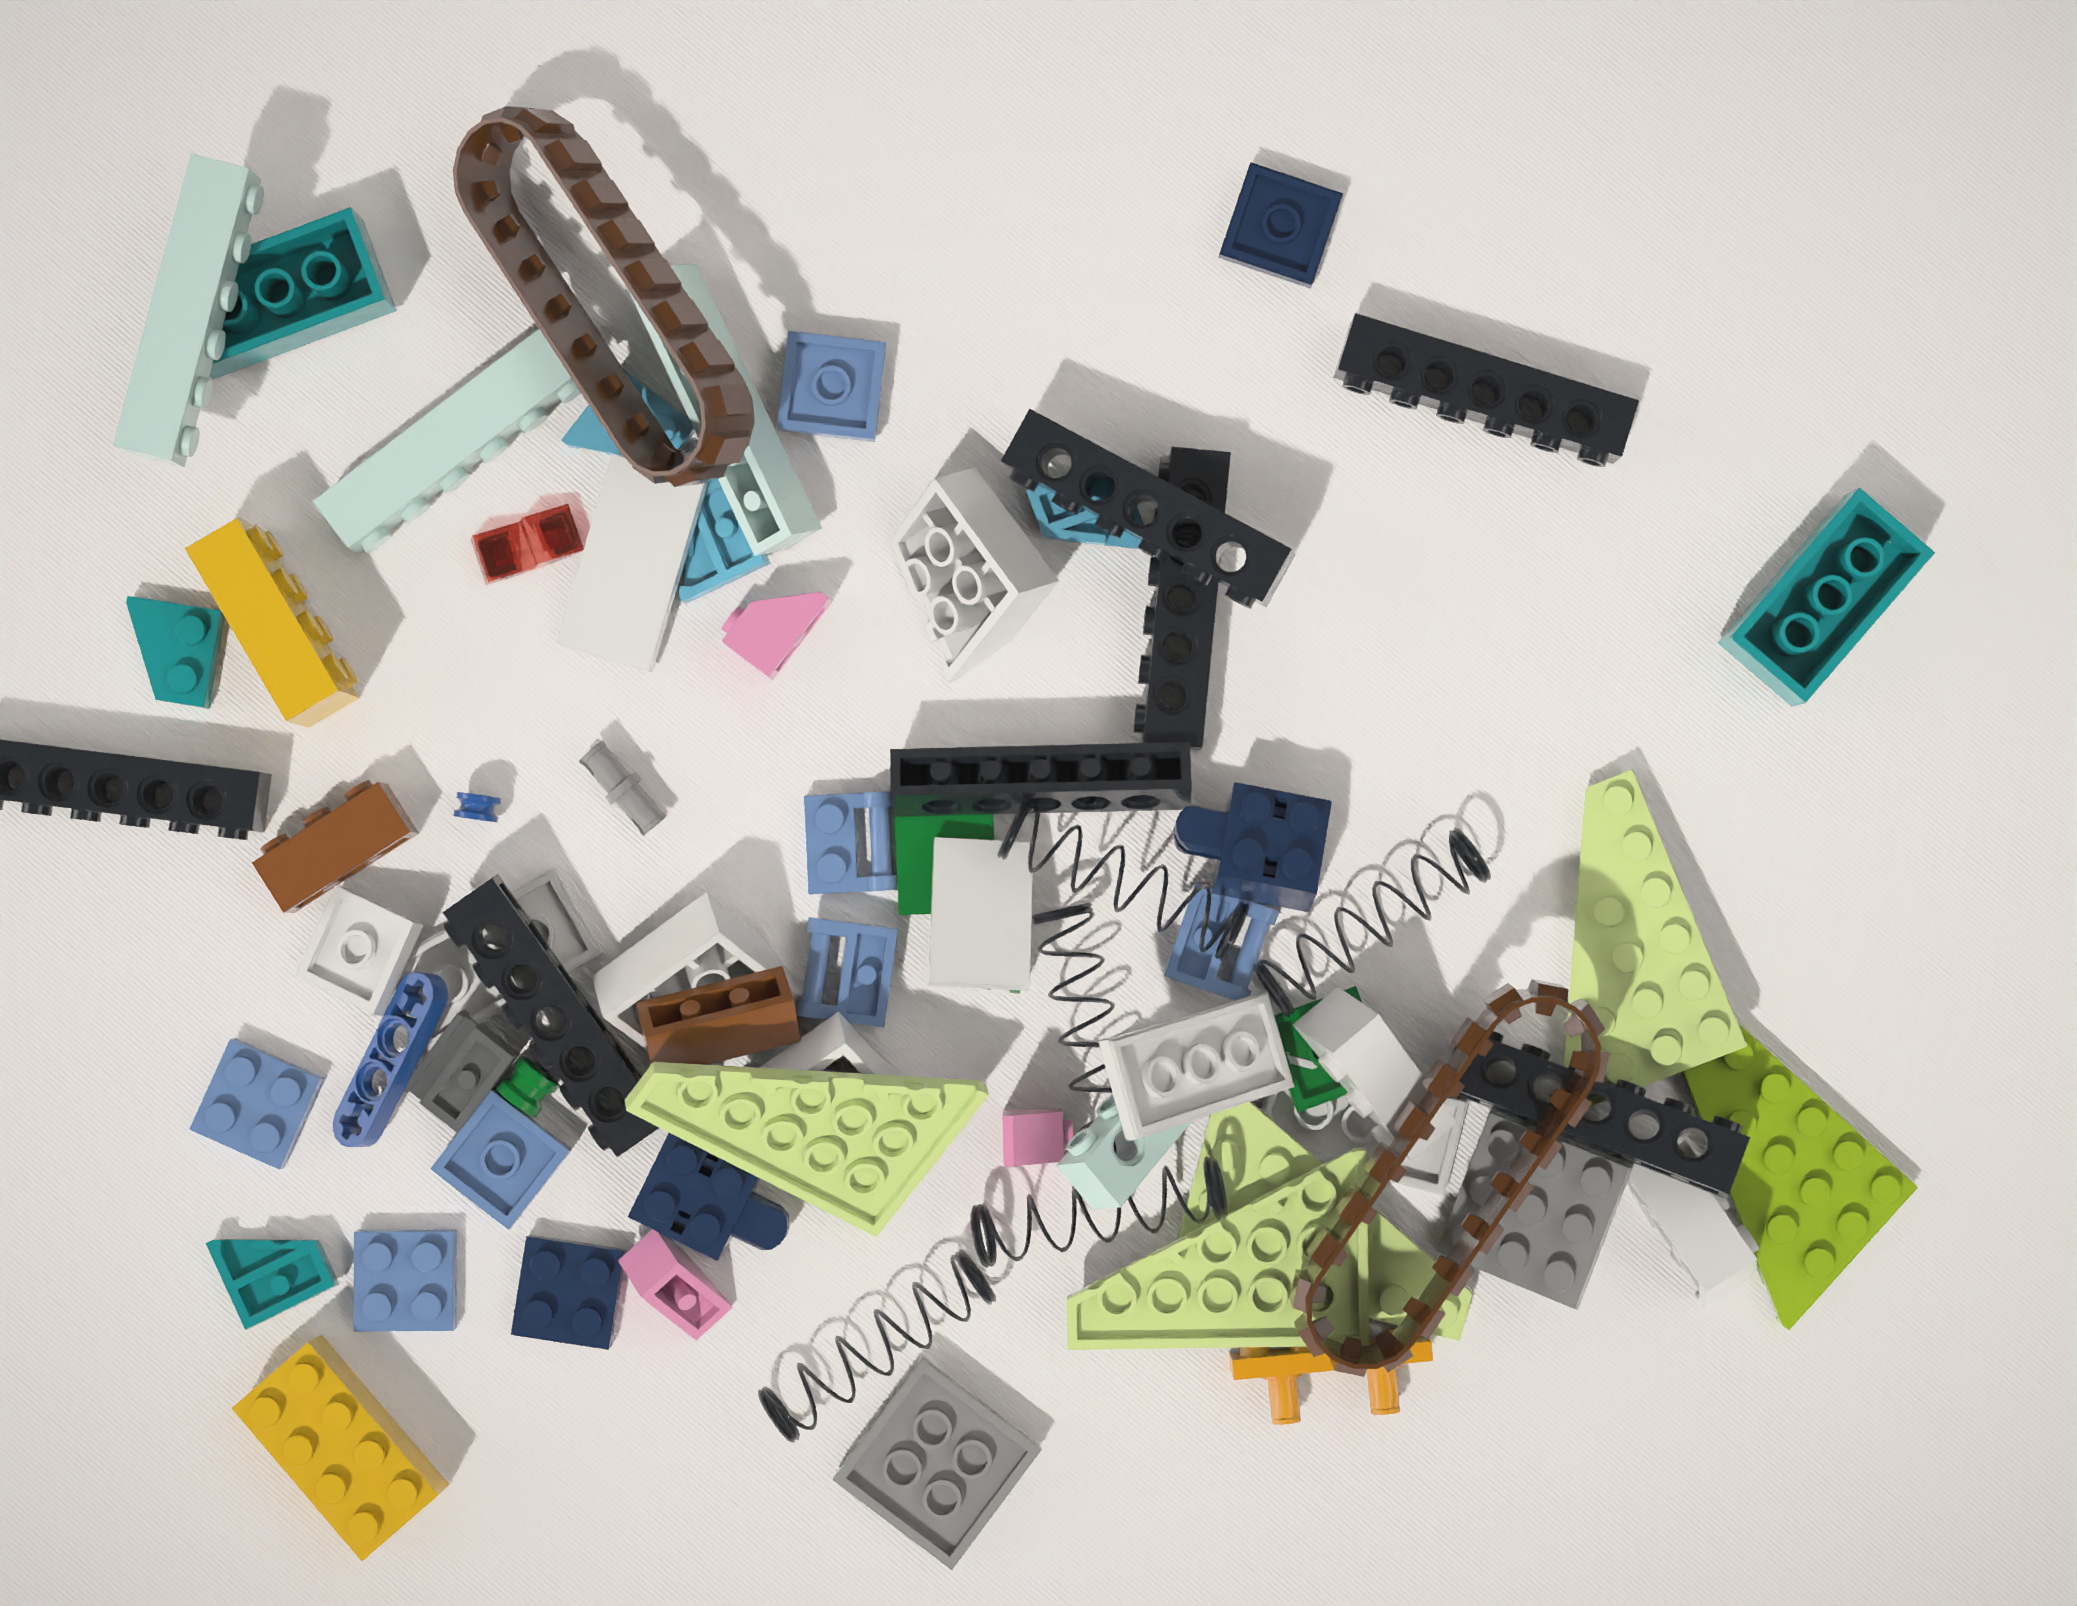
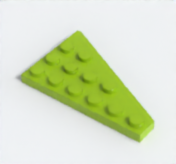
M1739 1024L1747 1047L1682 1071L1681 1075L1685 1078L1696 1106V1114L1699 1118L1712 1122L1714 1116L1726 1118L1743 1126L1741 1134L1750 1137L1729 1194L1736 1209L1735 1214L1739 1224H1743L1759 1247V1250L1754 1253L1758 1259L1757 1271L1762 1283L1766 1286L1777 1315L1776 1320L1785 1329L1790 1330L1917 1190L1918 1186Z

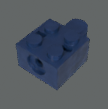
M1234 782L1227 801L1226 811L1196 805L1186 806L1179 813L1173 829V841L1177 850L1184 854L1217 860L1212 894L1309 912L1318 891L1332 801Z
M668 1133L631 1208L628 1218L716 1261L724 1255L732 1237L759 1250H772L781 1244L789 1232V1214L781 1205L754 1192L760 1178L721 1158L716 1161L707 1156L709 1152Z

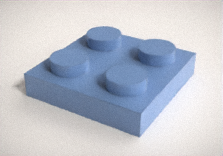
M788 331L777 430L875 442L887 349L886 342Z
M232 1038L226 1046L189 1130L278 1170L284 1169L324 1077L236 1038Z
M494 1089L490 1091L430 1169L509 1230L518 1221L572 1149Z
M457 1229L354 1231L353 1332L454 1331L456 1329Z

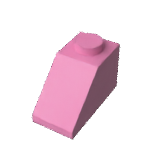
M822 592L752 601L745 610L738 606L722 627V630L727 633L722 642L773 681L832 602Z
M1063 1109L1003 1110L1004 1167L1059 1162L1064 1157V1150H1068L1066 1146L1073 1137V1120H1063Z
M653 1229L618 1260L640 1297L696 1341L733 1308L727 1298L678 1245L667 1236Z

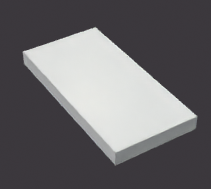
M611 454L556 642L557 644L643 671L653 672L708 483L673 487L670 482L654 484L633 469L626 458Z
M553 867L511 891L568 973L604 953L557 868ZM487 924L483 930V939L489 947L493 949H503L506 947L508 935L502 926ZM445 929L413 947L395 988L396 991L404 976L412 972L433 973L439 975L445 981L448 989V1000L426 1045L429 1051L458 1012L465 1009L470 1013V1018L481 1024L502 1012L501 1005L506 1002L495 986L488 989L481 982L472 967L477 962L466 945L462 948L457 947ZM527 965L514 966L512 970L514 984L523 990L535 988L537 984L535 971ZM421 986L418 993L423 997L422 1003H425L427 996L422 993L423 987Z
M1268 991L1099 1042L1126 1141L1136 1140L1294 1087Z
M1286 1052L1291 1064L1310 1069L1317 1068L1311 1061L1288 1055L1290 1053ZM1288 1089L1264 1097L1261 1110L1313 1153L1323 1164L1353 1148L1363 1147L1367 1150L1368 1161L1379 1145V1142L1371 1133L1375 1125L1368 1117H1361L1345 1096L1299 1113L1296 1111ZM1447 1097L1444 1105L1457 1123L1413 1161L1406 1157L1401 1164L1407 1170L1398 1183L1392 1180L1389 1182L1445 1196L1469 1100Z

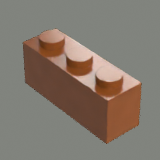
M370 780L364 781L344 795L347 802L332 812L328 807L314 812L302 821L305 829L291 838L286 833L279 835L260 848L264 855L251 863L283 913H296L332 890L335 885L338 886L419 834L388 784L377 782L373 785Z
M783 966L636 1002L650 1064L653 1062L709 1065L801 1041L794 999Z

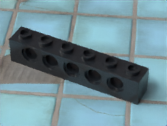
M1357 313L1354 314L1349 324L1333 376L1335 379L1342 380V387L1351 392L1362 395H1370L1371 390L1390 395L1389 402L1394 405L1416 410L1418 404L1436 409V416L1438 418L1456 424H1464L1465 419L1484 424L1483 431L1501 438H1511L1513 433L1531 439L1530 445L1542 451L1558 453L1559 449L1563 448L1578 453L1577 460L1595 467H1606L1607 462L1614 464L1623 456L1639 403L1637 399ZM1382 354L1396 356L1401 362L1402 372L1395 376L1385 375L1378 368L1377 357ZM1430 368H1438L1444 371L1449 380L1448 388L1439 391L1430 388L1424 379L1425 371ZM1479 382L1490 385L1495 392V402L1490 405L1478 403L1472 396V385ZM1523 397L1536 399L1542 407L1541 418L1532 420L1523 416L1519 409V400ZM1577 411L1586 416L1589 422V429L1586 434H1576L1569 429L1566 422L1568 412Z
M1030 408L1001 459V462L1008 469L1012 470L1008 478L1031 492H1035L1038 485L1055 494L1051 502L1074 515H1078L1081 508L1098 517L1094 523L1098 528L1119 539L1124 531L1141 540L1137 547L1139 550L1161 562H1164L1167 555L1184 563L1181 570L1182 573L1206 586L1211 578L1228 587L1225 596L1248 609H1251L1255 602L1267 608L1296 556L1292 548ZM1055 456H1070L1071 467L1066 475L1059 478H1053L1048 475L1049 462ZM1100 478L1113 479L1115 488L1113 494L1108 499L1095 501L1091 498L1090 491L1095 481ZM1143 501L1156 502L1158 514L1151 523L1141 525L1134 522L1133 513L1138 504ZM1187 524L1200 526L1202 537L1197 545L1191 548H1182L1177 545V533L1183 526ZM1231 547H1238L1246 553L1244 565L1234 572L1221 569L1220 558L1223 552Z
M1172 446L1169 460L1160 459L1158 477L1183 491L1192 489L1199 492L1204 502L1225 513L1231 452ZM1155 508L1154 519L1158 514V508ZM1187 524L1178 531L1176 540L1189 538L1198 544L1202 537V529L1196 524ZM1167 555L1164 562H1161L1150 556L1148 586H1154L1157 589L1155 606H1145L1143 635L1152 636L1150 655L1141 654L1138 684H1147L1145 704L1136 703L1133 733H1142V743L1190 742V750L1200 751L1203 748L1218 581L1211 578L1206 586L1182 573L1181 570L1184 563ZM1178 586L1188 588L1194 595V606L1184 612L1174 610L1167 600V593L1172 588ZM1171 635L1184 637L1190 646L1189 656L1181 661L1169 659L1162 649L1163 641ZM1166 684L1178 685L1185 693L1184 705L1177 710L1165 709L1158 701V690Z
M0 740V810H3L5 800L22 802L21 812L52 816L54 806L70 808V819L101 822L102 813L120 815L119 825L150 828L151 819L169 821L168 831L199 834L200 825L218 827L217 837L248 840L249 831L264 832L272 774ZM20 764L25 772V779L18 789L13 790L8 782V774L13 766ZM69 770L74 777V786L69 794L62 796L57 789V779L62 772ZM118 776L123 783V794L117 801L112 803L106 796L105 788L107 782L112 777ZM167 782L172 788L173 797L170 804L161 809L154 800V792L161 783ZM216 788L221 793L222 805L216 813L210 815L203 807V798L208 790Z
M1190 742L890 749V796L893 817L1016 814L1021 802L1026 800V803L1030 802L1031 806L1037 805L1040 813L1183 810L1186 806L1190 805L1191 801Z
M499 874L443 911L442 913L448 920L443 924L448 936L457 947L462 948L466 945L477 961L472 965L476 975L488 989L495 986L506 1001L501 1005V1008L511 1024L517 1030L524 1026L535 1042L530 1046L535 1058L545 1070L553 1067L563 1081L559 1089L567 1103L575 1111L582 1108L593 1123L588 1126V1130L597 1145L603 1151L610 1148L615 1156L618 1157L659 1129L654 1124L626 1111L625 1099L641 1079V1074ZM487 924H498L505 929L508 935V942L505 948L493 949L485 943L483 930ZM527 965L535 971L537 976L535 988L523 990L514 984L512 980L514 966ZM550 1005L559 1007L566 1016L565 1027L560 1030H551L545 1027L540 1017L542 1008ZM578 1046L588 1048L595 1057L594 1067L589 1070L575 1068L569 1059L570 1050ZM605 1087L616 1088L623 1095L624 1106L614 1111L603 1108L598 1101V1091Z
M1493 1031L1488 1039L1494 1045L1485 1057L1477 1054L1459 1080L1465 1087L1458 1096L1538 1126L1553 1104L1537 1099L1533 1092L1536 1084L1543 1079L1550 1078L1558 1081L1564 1089L1576 1068L1571 1067L1570 1063L1567 1068L1549 1061L1551 1056L1549 1052L1530 1044L1523 1043L1521 1050L1503 1044L1504 1036ZM1496 1061H1507L1514 1066L1516 1072L1510 1082L1501 1085L1495 1084L1487 1077L1489 1066ZM1620 1079L1617 1080L1616 1086L1606 1082H1594L1592 1089L1586 1096L1587 1099L1598 1096L1609 1103L1611 1110L1606 1118L1600 1121H1592L1583 1115L1575 1128L1567 1124L1560 1134L1568 1139L1724 1199H1728L1750 1140L1749 1136L1741 1134L1743 1126L1719 1116H1714L1712 1122L1693 1116L1694 1108L1686 1103L1672 1098H1665L1664 1104L1644 1097L1646 1089ZM1644 1114L1654 1118L1659 1128L1656 1135L1645 1140L1635 1137L1629 1129V1123L1635 1116ZM1686 1133H1696L1705 1140L1707 1150L1700 1157H1686L1678 1149V1139Z

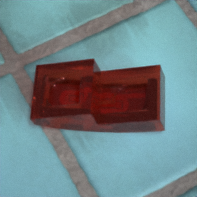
M568 504L521 517L519 522L472 535L470 539L486 585L550 565L579 554L584 550Z

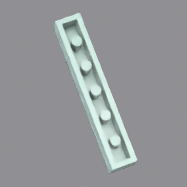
M190 154L112 445L126 453L185 468L188 456L192 457L197 450L200 438V430L196 427L200 409H205L209 404L213 389L212 380L209 379L213 360H219L224 350L226 335L222 327L227 311L231 312L235 307L238 297V283L235 282L239 263L243 264L246 262L251 248V235L247 234L252 215H258L264 199V188L260 185L261 179L250 168Z
M697 264L670 265L681 281L682 287L690 299H693L708 322V326L734 361L753 399L755 423L750 443L745 449L740 462L727 466L724 477L718 480L754 556L786 550L821 530V524ZM630 293L699 438L702 426L700 404L692 385Z
M537 329L312 502L348 549L357 554L363 550L371 553L390 539L391 535L388 531L403 520L406 523H410L422 516L430 508L428 501L442 490L445 493H450L460 487L469 478L467 473L469 469L481 460L484 463H489L498 458L507 450L509 446L506 443L507 440L521 430L526 434L536 429L547 419L548 415L545 411L560 400L563 404L572 401L581 392L540 329Z

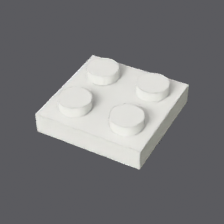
M335 885L295 976L371 1014L383 1016L423 925L347 888Z

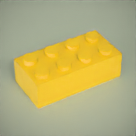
M235 518L185 548L286 722L310 728L360 698L353 687L359 683L355 672L344 657L338 660L328 645V643L334 641L331 631L319 615L313 617L303 601L307 600L309 595L296 574L288 575L281 565L279 559L284 556V552L269 530L264 533L257 524L252 526L239 518Z
M322 1334L307 1342L231 1408L361 1561L365 1560L450 1485Z

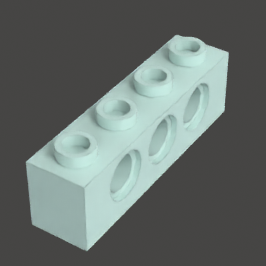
M1111 1095L1097 1108L1096 1113L1098 1117L1093 1123L1071 1138L1066 1146L1068 1152L1056 1165L1093 1210L1122 1207L1192 1122L1190 1121L1136 1140L1126 1141L1114 1096ZM1114 1141L1116 1143L1117 1148L1116 1154L1113 1147Z

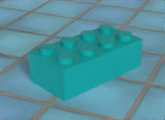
M351 207L251 244L246 262L243 264L239 263L235 282L238 283V297L235 307L231 312L227 311L222 327L226 335L224 350L219 360H213L209 377L213 380L397 311L365 223Z
M1859 487L1842 497L1717 643L1791 707L1804 704L1935 552Z

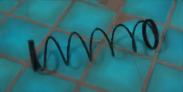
M1026 800L1021 802L999 849L998 858L1002 857L1003 860L1007 858L1025 817L1034 809L1035 821L1028 854V870L1030 873H1035L1041 869L1065 839L1077 829L1078 841L1070 883L1073 893L1082 890L1116 850L1120 849L1121 861L1114 895V911L1116 913L1123 911L1158 870L1163 869L1164 881L1156 922L1157 931L1159 933L1164 932L1192 898L1202 889H1206L1207 901L1199 949L1202 953L1206 952L1223 933L1215 957L1220 959L1221 962L1227 958L1248 914V903L1240 902L1233 914L1204 947L1211 907V890L1209 885L1204 884L1197 887L1183 901L1165 925L1161 927L1169 876L1166 865L1161 864L1148 873L1128 899L1118 908L1126 857L1124 846L1119 844L1107 852L1086 879L1075 888L1083 838L1081 826L1077 824L1069 828L1035 868H1032L1040 812L1037 805L1031 806V803H1026Z
M1454 827L1453 831H1449V847L1463 886L1430 858L1423 855H1413L1411 858L1412 878L1426 914L1392 885L1384 881L1374 882L1372 887L1374 904L1388 941L1353 911L1344 907L1336 908L1334 922L1350 968L1318 940L1308 934L1298 933L1296 949L1312 995L1276 964L1268 960H1260L1257 964L1253 965L1259 980L1286 1017H1290L1291 1014L1294 1015L1295 1009L1264 964L1272 967L1303 995L1312 1000H1316L1317 995L1300 946L1301 937L1310 940L1345 971L1355 973V966L1338 919L1340 911L1356 919L1383 944L1393 947V939L1378 901L1376 892L1378 885L1390 889L1422 918L1431 921V912L1416 875V859H1422L1432 865L1464 894L1469 895L1470 888L1459 864L1455 849L1479 881L1486 883L1487 880H1491V873L1484 859L1470 839L1460 829Z
M1090 902L1032 915V923L1036 925L1081 914H1090L1089 917L1048 938L1038 947V952L1044 955L1100 959V962L1093 967L1060 983L1048 993L1049 998L1057 1001L1096 1002L1110 1005V1008L1103 1013L1062 1034L1058 1039V1043L1065 1046L1100 1047L1097 1042L1063 1041V1039L1104 1018L1115 1007V1003L1102 998L1053 995L1059 989L1100 968L1105 961L1103 956L1094 953L1059 952L1042 949L1049 943L1090 922L1095 916ZM1105 1064L1075 1078L1068 1085L1069 1089L1078 1092L1113 1093L1111 1088L1073 1086L1105 1069ZM1093 1121L1081 1127L1078 1132L1088 1128L1093 1123ZM1114 1141L1113 1147L1116 1154L1117 1148L1116 1143Z
M1211 1155L1210 1157H1205L1203 1162L1207 1202L1202 1219H1196L1190 1212L1169 1167L1164 1165L1162 1168V1207L1157 1228L1151 1229L1145 1223L1131 1196L1127 1199L1141 1225L1152 1234L1158 1233L1162 1227L1167 1204V1176L1182 1208L1191 1220L1198 1224L1204 1223L1209 1215L1210 1207L1218 1220H1221V1218L1226 1219L1228 1215L1227 1198L1222 1174L1216 1158ZM1072 1186L1070 1237L1065 1247H1059L1047 1232L1032 1195L1028 1194L1026 1197V1242L1023 1253L1017 1257L1013 1256L1006 1249L985 1203L983 1205H973L970 1212L971 1232L976 1253L981 1264L988 1268L989 1266L993 1267L996 1263V1241L1009 1258L1016 1262L1022 1261L1030 1245L1032 1210L1047 1241L1058 1251L1066 1252L1071 1246L1075 1235L1077 1200L1093 1232L1106 1243L1112 1242L1118 1234L1122 1207H1117L1113 1235L1105 1238L1093 1223L1082 1196ZM980 1220L984 1230L987 1252L983 1242Z
M959 1249V1252H955V1255L950 1256V1263L965 1302L967 1311L965 1318L952 1312L918 1282H912V1290L927 1329V1345H923L909 1336L883 1311L874 1309V1318L889 1357L890 1370L888 1372L878 1369L843 1337L835 1335V1343L851 1385L852 1396L849 1399L839 1396L803 1363L797 1362L796 1367L812 1409L813 1424L811 1426H806L793 1418L770 1388L763 1386L762 1389L758 1390V1397L764 1410L787 1441L795 1443V1440H799L800 1433L797 1426L805 1430H814L817 1425L815 1402L803 1371L835 1399L844 1403H852L855 1400V1382L841 1343L876 1373L884 1376H891L893 1374V1354L879 1315L909 1342L919 1348L930 1349L933 1337L931 1326L917 1288L954 1319L962 1322L970 1320L971 1307L955 1260L981 1298L988 1305H992V1302L996 1303V1296L992 1288L963 1249Z

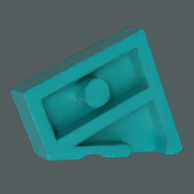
M127 596L126 605L155 700L209 709L225 619L223 613L220 610Z
M215 1239L205 1243L245 1330L251 1329L340 1285L319 1240Z

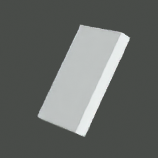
M934 838L928 986L1029 990L1033 873H1030L1028 870V854L1031 842L1014 841L1007 858L1003 860L1002 857L998 858L997 856L1003 841Z

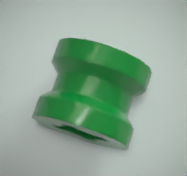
M520 1056L514 1063L515 1072L509 1079H503L496 1089L517 1108L530 1116L537 1117L542 1110L541 1102L547 1094L555 1093L560 1083L539 1065L524 1056Z

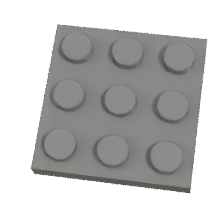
M1489 1114L1436 1252L1445 1256L1449 1255L1465 1232V1229L1461 1226L1462 1222L1469 1213L1476 1215L1494 1190V1187L1490 1184L1491 1180L1498 1171L1505 1173L1523 1148L1519 1140L1529 1128L1494 1114ZM1560 1141L1563 1146L1547 1169L1544 1170L1538 1166L1528 1181L1534 1188L1518 1211L1514 1212L1508 1209L1499 1223L1504 1228V1231L1488 1254L1479 1251L1470 1265L1578 1310L1632 1169Z
M922 1357L833 1476L832 1480L950 1570H953L1041 1452L1042 1446Z

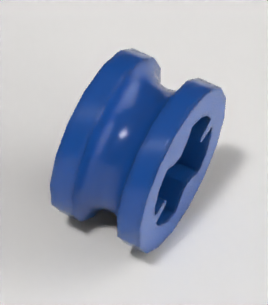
M457 792L456 798L460 800L461 805L459 809L454 810L453 816L498 823L499 817L495 815L494 809L497 805H501L502 798Z

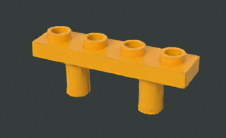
M1420 1336L1410 1348L1414 1356L1402 1364L1433 1361L1431 1340ZM1376 1339L1369 1340V1345L1377 1342ZM1239 1347L1240 1352L1229 1353L1230 1372L1233 1380L1252 1378L1268 1380L1272 1424L1275 1425L1301 1422L1297 1377L1302 1376L1304 1373L1334 1371L1330 1358L1325 1353L1313 1357L1308 1347L1269 1349V1347ZM1384 1367L1367 1369L1371 1414L1389 1415L1399 1413L1400 1403L1396 1368L1390 1372H1387Z

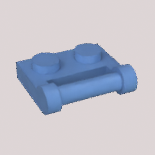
M890 791L804 796L809 895L897 890V875H892L889 807H892ZM869 808L872 876L858 877L855 809Z
M1195 882L1192 892L1203 884ZM1202 889L1187 905L1163 976L1232 1000L1250 996L1252 991L1248 990V986L1254 972L1253 965L1257 963L1269 925L1275 926L1279 911L1252 901L1211 893V907L1204 947L1233 914L1240 902L1244 901V904H1249L1247 916L1251 920L1228 983L1216 979L1221 961L1216 959L1215 953L1223 933L1206 952L1202 953L1199 949L1207 901V890Z
M808 917L807 932H811L803 996L802 1001L797 1000L796 1016L827 1020L839 1012L848 1023L884 1028L898 929ZM831 935L845 937L836 1005L822 1004Z

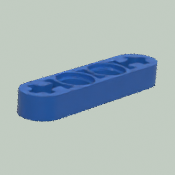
M412 972L404 976L399 983L334 1115L333 1133L341 1145L345 1147H370L376 1144L382 1136L446 1006L448 989L445 981L439 975ZM421 986L423 987L422 993L427 996L425 1003H422L423 997L418 993ZM407 1011H411L409 1016L406 1015ZM403 1025L408 1032V1043L405 1049L399 1052L395 1048L393 1037L396 1029ZM381 1068L386 1074L387 1085L383 1093L377 1095L372 1087V1079L375 1072ZM356 1117H359L357 1123L362 1127L360 1134H357L359 1127L354 1123Z

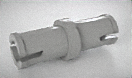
M604 741L598 743L579 760V763L584 765L608 793L605 799L611 805L616 803L639 829L642 836L646 835L667 817L666 813L661 811L638 784L641 781L640 777L635 772L630 774L607 748Z

